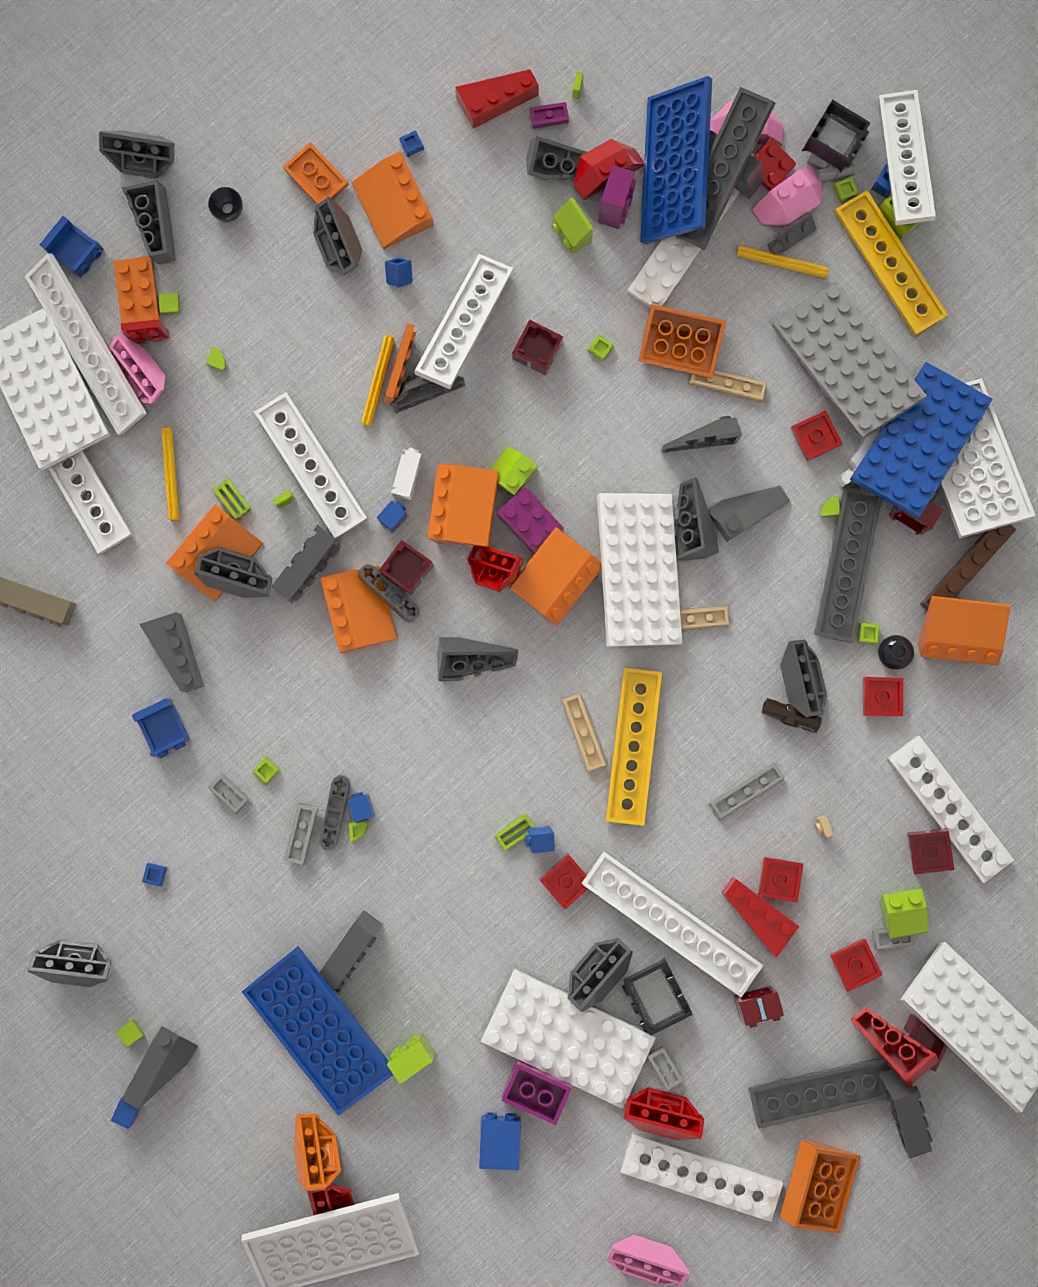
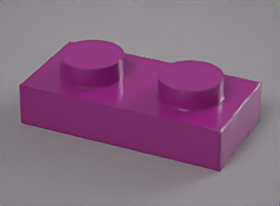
M566 102L529 108L532 129L569 123Z

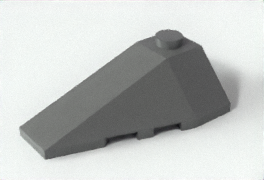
M536 136L529 143L526 157L527 174L544 180L575 178L579 158L587 152Z
M722 416L719 420L664 444L661 448V453L737 444L742 437V432L736 418Z
M776 486L722 500L708 509V512L726 542H729L789 503L790 499L781 486Z
M439 637L437 650L438 681H459L468 675L474 674V676L481 675L480 672L488 670L495 672L514 667L517 662L518 649L460 637Z
M161 1026L121 1100L140 1109L189 1063L198 1045Z

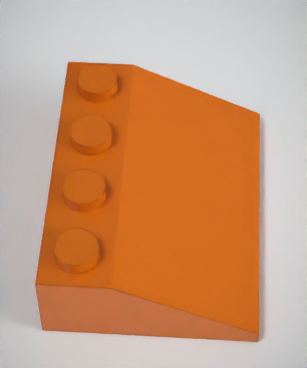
M401 151L384 158L352 182L383 249L434 226L433 217Z
M651 304L638 361L712 378L726 321Z
M438 464L427 539L442 544L489 547L499 471L455 464Z
M215 504L166 564L215 602L223 591L207 587L194 574L197 557L217 547L253 557L263 543Z
M555 527L519 573L517 579L509 586V589L548 622L558 626L601 571L602 564L591 553Z
M360 569L320 578L338 649L342 654L397 639L389 606L359 579L358 571ZM365 571L364 576L366 578L370 576L371 571ZM376 576L371 581V583L373 584L378 579V577ZM378 582V590L385 591L383 582Z
M932 596L918 640L921 657L998 666L1004 650L1010 605Z
M801 1140L780 1218L795 1228L839 1233L861 1156L818 1142Z

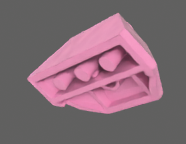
M729 101L710 119L711 131L716 134L719 133L733 101ZM773 111L756 144H764L768 138L772 137L778 145H782L783 125Z
M811 166L800 169L772 189L751 211L762 225L787 226L806 212H810L820 205L822 181L818 179L817 173Z
M117 334L108 347L140 403H154L164 389L166 375L144 347L122 334Z
M632 1235L614 1244L607 1256V1261L619 1272L656 1285L683 1286L689 1275L688 1268L672 1247L636 1235Z

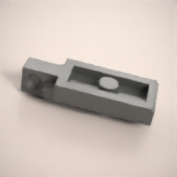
M806 212L779 230L775 236L776 239L767 244L769 251L774 254L779 251L783 252L816 231L817 228L812 214Z

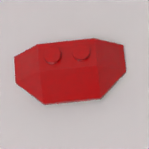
M610 139L581 155L573 186L584 201L605 189L613 165L633 172L642 168L644 161L636 149Z
M473 546L467 558L475 584L499 593L517 579L524 564L522 557L491 547Z
M647 1087L627 1098L624 1119L636 1129L674 1140L702 1138L704 1117L698 1113L686 1097Z
M331 1183L326 1190L307 1191L313 1215L355 1205L351 1188Z

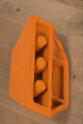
M316 1113L296 1114L294 1151L298 1182L305 1191L326 1190L341 1173L336 1135L319 1119Z

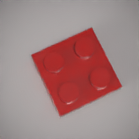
M772 137L768 138L754 155V158L761 161L762 185L769 192L782 183L797 164Z
M159 319L121 323V331L137 344L144 343L146 340L160 342L165 338H169V331Z
M826 410L791 427L807 461L843 444Z
M863 677V716H903V678Z
M569 854L563 857L539 879L564 909H567L588 890L582 884L587 875Z
M764 857L758 895L798 902L803 863Z
M861 939L829 955L847 992L883 976L866 939Z

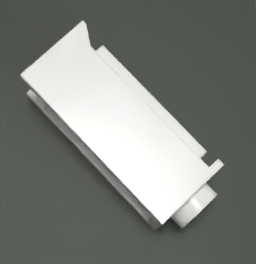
M414 448L402 450L403 454L401 455L395 477L394 489L391 491L392 496L409 501L412 499L423 458L419 450Z

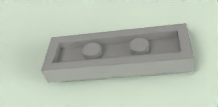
M298 804L284 861L304 865L318 808Z

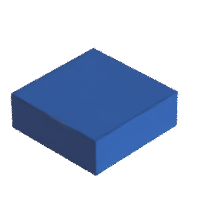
M416 130L399 138L407 157L424 150Z
M147 863L142 882L160 887L163 886L167 867Z

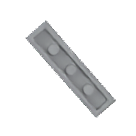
M773 762L709 804L719 820H721L785 778L775 762Z

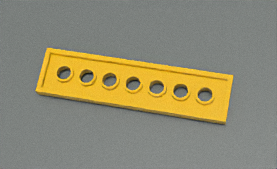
M867 190L835 209L834 213L914 336L948 316ZM856 213H863L865 220H858ZM872 228L875 231V235L869 236L866 233V229ZM876 244H883L885 246V251H878L876 249ZM886 260H894L895 267H889L886 264ZM903 275L905 282H898L896 276ZM908 290H912L915 293L914 299L907 296L906 292ZM917 306H923L926 313L919 314Z
M623 668L605 821L644 826L662 672ZM637 684H643L646 687V692L643 695L636 693L635 687ZM635 703L643 705L644 710L642 713L637 714L633 711ZM633 722L641 724L640 732H632L631 724ZM631 741L638 742V751L631 752L628 745ZM629 760H634L637 763V768L634 771H629L626 768V763ZM627 779H631L635 783L634 788L629 791L624 788V782ZM626 798L632 801V807L628 810L623 809L621 805L622 801Z

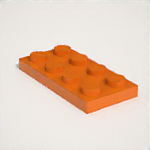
M149 256L113 261L121 323L157 319L161 321L153 259Z
M407 323L383 404L390 405L398 396L400 386H397V383L401 384L406 370L402 367L403 365L406 366L410 357L411 350H408V347L412 348L417 332L413 331L415 325Z

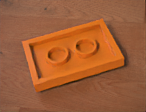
M311 142L283 166L286 173L316 204H319L327 197L334 199L349 185L348 181Z

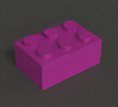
M612 166L600 203L598 223L616 229L620 228L621 223H625L637 181L634 180L635 172Z
M526 487L522 488L497 511V516L533 555L555 527L564 532V527Z
M517 1059L501 1095V1101L556 1125L572 1086L566 1081Z

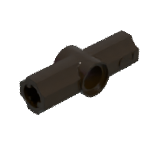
M766 698L762 707L761 714L778 719L783 724L796 728L800 727L812 733H817L822 723V717H805L791 704H783Z

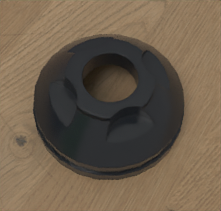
M221 187L210 195L208 207L211 214L217 220L231 222L240 216L243 209V201L236 190L230 187ZM231 204L233 210L230 213L223 212L224 205Z
M889 636L881 642L878 648L879 659L889 669H903L913 660V645L903 636ZM896 646H901L904 649L902 657L895 656L894 648Z

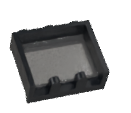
M832 99L802 151L811 152L839 169L841 173L844 167L849 168L855 157L852 154L856 155L862 144L859 142L860 140L864 142L870 132L867 128L871 122Z
M665 958L623 979L624 985H622L626 996H631L633 1000L631 1006L635 1014H640L642 1018L640 1024L644 1032L648 1031L650 1036L693 1015Z

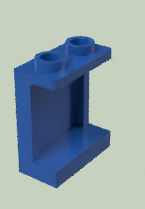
M64 216L60 218L39 244L48 254H53L56 260L80 278L89 271L90 265L101 256L103 247L96 240L91 239Z
M165 698L132 714L134 722H138L149 745L151 757L157 756L158 759L169 754V750L173 748L175 750L181 749L186 746L185 742L190 741L170 698Z
M488 1112L486 1115H482L479 1169L519 1170L521 1117L517 1116V1114L507 1113L505 1116H497V1113Z

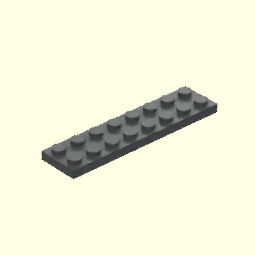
M742 87L739 88L709 152L705 228L675 237L702 250L706 249L776 104L774 101Z
M846 486L843 488L840 512L837 518L814 633L815 636L848 643L854 642L882 498L870 491Z
M879 1057L749 1087L757 1127L760 1129L888 1099L884 1091L886 1087L881 1081L879 1074L892 1069Z

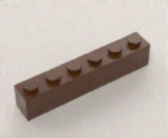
M1007 525L985 531L925 597L920 605L928 611L932 596L956 598L1017 529L1012 525Z

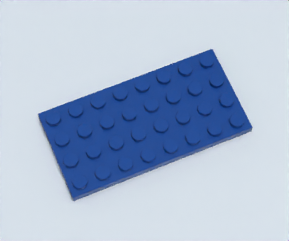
M709 76L648 97L641 243L647 244L705 228L712 78Z
M928 362L924 363L914 379L927 395L926 399L884 425L850 478L852 482L916 519L922 514L993 400Z
M299 946L241 991L338 1116L393 1076V1073L387 1066L388 1059Z

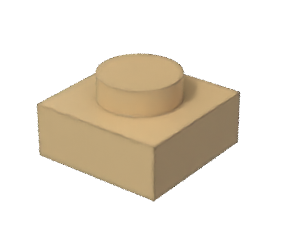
M821 816L816 818L817 824H815V828L818 834L825 838L833 836L834 834L827 817Z

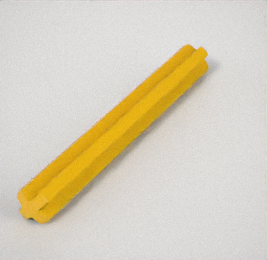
M739 245L737 250V256L820 278H826L829 270L824 266Z
M385 335L361 420L362 425L365 426L372 425L394 344V337Z
M165 427L161 429L168 519L176 521L179 520L173 430L170 427Z

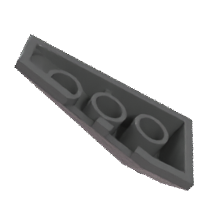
M692 478L681 483L677 503L679 515L678 519H675V525L677 526L675 536L676 561L705 559L719 553L716 532L698 479Z

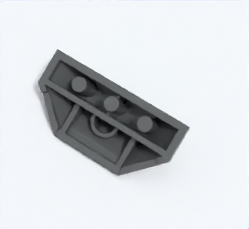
M99 131V151L120 172L157 178L174 163L175 143L164 137L129 131Z
M327 197L315 206L316 214L313 234L326 267L341 275H346L358 266L363 250L349 216L331 197Z
M415 374L410 375L403 381L398 396L392 405L395 413L401 412L465 387L464 378L457 376L451 389H448Z
M221 547L200 554L197 557L194 574L207 587L243 598L268 597L270 594L273 578L267 574L255 558Z
M805 639L789 641L780 664L788 701L805 717L823 715L827 692L819 659L812 648L807 645L808 643Z
M619 938L595 943L570 972L567 999L580 1012L602 1002L628 971L633 951Z
M59 940L41 950L33 952L27 971L51 983L92 987L106 982L112 963L98 944Z

